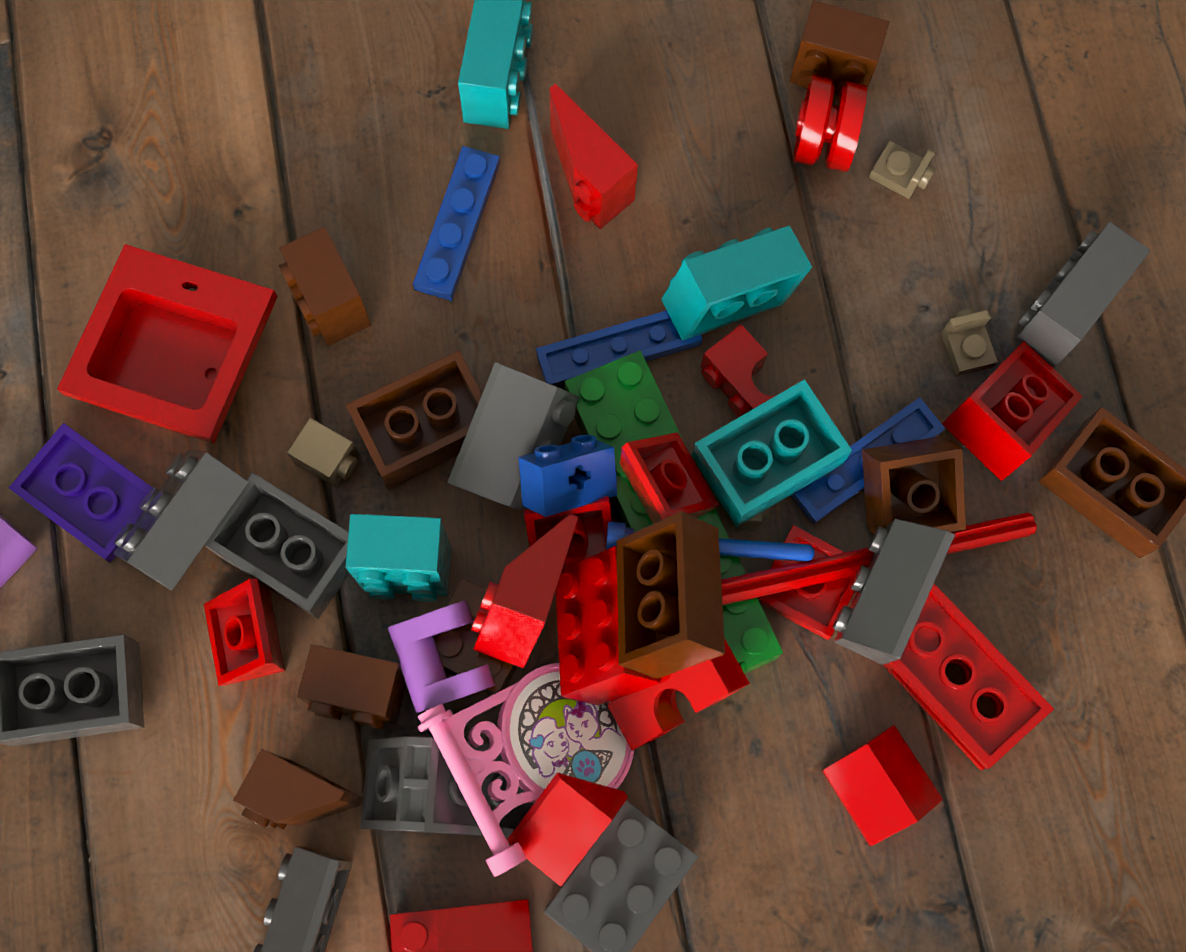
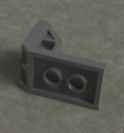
M396 737L368 741L360 829L484 836L434 738ZM467 741L468 745L477 751H487L490 744L483 743L476 748ZM501 754L492 761H503ZM498 773L486 776L481 787L491 810L501 802L493 800L488 795L487 788L489 783L495 779H501L502 785L500 790L504 791L507 788L505 777ZM519 786L518 792H517L516 794H519V793H522V792H525V791ZM534 803L517 806L501 819L500 827L505 837L511 835Z

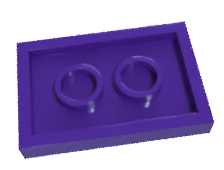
M63 423L8 488L111 563L116 557L113 553L118 547L114 544L117 535L128 522L134 525L144 511L140 508V504L153 487Z

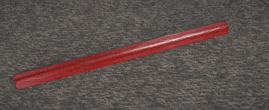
M1026 512L967 525L966 530L950 532L955 534L946 555L1030 536L1037 531L1034 516ZM867 547L807 562L804 561L722 579V605L854 576L861 565L868 567L874 552L868 550Z

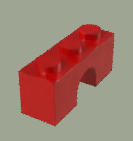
M742 324L708 349L703 355L700 366L702 368V376L713 389H721L728 397V405L737 417L746 414L775 397L761 393L753 384L752 376L763 368L768 353Z
M725 640L724 655L663 676L662 683L609 702L607 706L631 751L656 740L685 722L676 705L677 690L687 697L695 713L734 694L749 685L750 682Z

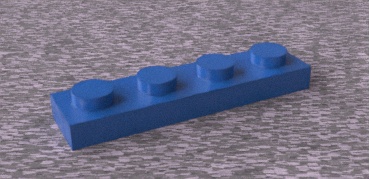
M462 146L413 282L415 291L450 301L453 300L500 166V156Z
M666 310L536 348V356L544 381L553 386L561 387L565 385V381L639 350H641L645 361H650L701 346L702 337L700 334L682 341Z
M919 397L851 445L852 452L841 466L795 492L791 497L814 525L864 489L862 449L938 437L943 433L945 427Z

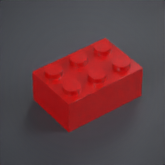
M617 546L563 569L556 587L561 697L594 705H602L662 683V677L656 679L619 665Z

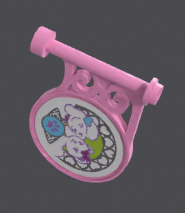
M559 663L536 668L514 685L454 715L451 710L446 711L443 704H440L418 716L421 725L418 726L420 732L430 729L493 853L491 857L486 859V862L494 877L527 859L519 842L509 845L500 827L501 819L517 806L535 803L557 772L617 789L625 779L633 760L634 750L631 751L607 704L609 702L602 705H594L561 697ZM502 703L497 726L492 722L483 721L470 729L468 739L473 747L477 748L483 744L484 740L481 738L480 733H485L489 737L490 742L487 751L474 750L468 745L464 737L466 723L473 717ZM501 754L503 761H492ZM498 773L505 777L507 788L504 791L500 790L502 785L501 779H495L489 783L487 788L488 795L493 800L501 802L491 810L481 787L486 776ZM519 786L525 791V792L516 794V793L518 792Z

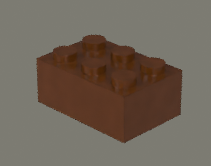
M458 350L346 404V407L389 490L458 456L482 393Z
M1100 407L1083 422L1038 481L1138 558H1142L1159 549L1186 513V469L1103 407Z
M681 511L617 540L619 665L658 679L724 655L725 640L718 528Z

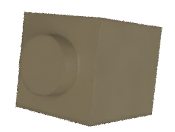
M309 418L287 452L294 464L334 487H337L342 479L347 480L354 472L358 463L356 458L358 451L352 441L312 418Z

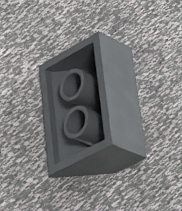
M495 362L447 483L522 511L527 510L528 508L524 507L522 503L518 457L535 453L534 449L542 445L560 446L568 425L575 416V407L579 397Z
M894 519L886 528L879 526L868 547V550L874 552L868 567L860 566L850 589L856 591L850 607L842 606L835 619L833 629L839 632L834 642L881 665L901 659L955 534L899 519Z
M294 847L292 854L287 853L282 861L278 880L283 881L278 899H271L264 917V925L269 926L264 944L258 943L254 952H325L353 861L305 847Z

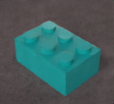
M474 0L458 80L464 123L509 129L511 116L519 114L521 92L518 91L519 81H525L527 71V58L524 57L526 47L531 48L534 25L531 24L533 2H528L527 0Z
M790 225L777 230L769 227L759 231L750 239L741 242L738 239H732L722 244L717 250L708 253L700 250L686 256L682 260V265L678 272L670 280V285L661 301L683 341L784 305L811 270L812 265Z
M804 379L697 441L691 456L732 522L738 527L841 466L852 452V449Z
M350 514L345 567L362 590L369 592L370 598L392 600L395 599V593L412 594V600L434 602L437 601V595L448 596L451 544L441 518Z

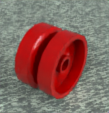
M812 75L797 118L793 162L812 166L819 159L823 144L827 143L825 152L827 169L848 172L853 161L863 122L867 99V85L847 81L839 91L836 104L832 105L834 96L832 78Z

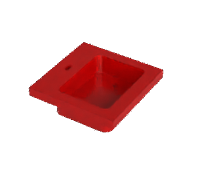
M124 244L57 390L65 396L215 444L278 296L273 289ZM193 288L196 289V291H190L188 289Z

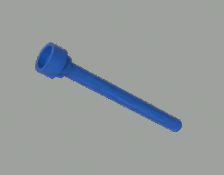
M608 522L606 550L617 546V540L635 533L634 528L625 527V523ZM719 538L720 556L807 562L812 560L815 555L814 548L808 544Z

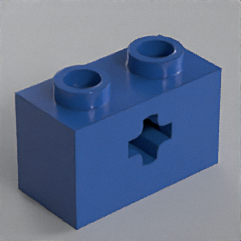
M593 435L575 436L571 438V443L560 446L542 445L534 449L535 453L518 457L523 506L544 517L584 506L607 496L610 498L617 495L614 447L598 441Z

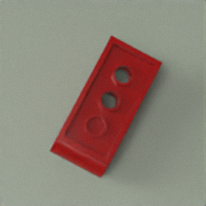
M935 584L931 588L901 659L883 665L980 771L985 768L990 769L1054 710L1042 695ZM947 664L956 665L961 669L964 676L962 685L953 684L948 680L945 673ZM979 696L986 697L992 702L994 706L992 718H986L979 713L977 709Z

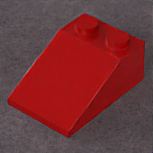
M555 83L549 88L550 128L572 195L574 208L584 221H592L599 229H602L634 202L638 164Z
M1023 341L942 422V425L1002 482L1036 452L1083 396Z
M568 515L504 568L498 584L489 582L471 631L479 633L473 648L474 651L524 668L546 622L576 527L577 516Z
M528 899L390 914L392 952H533Z

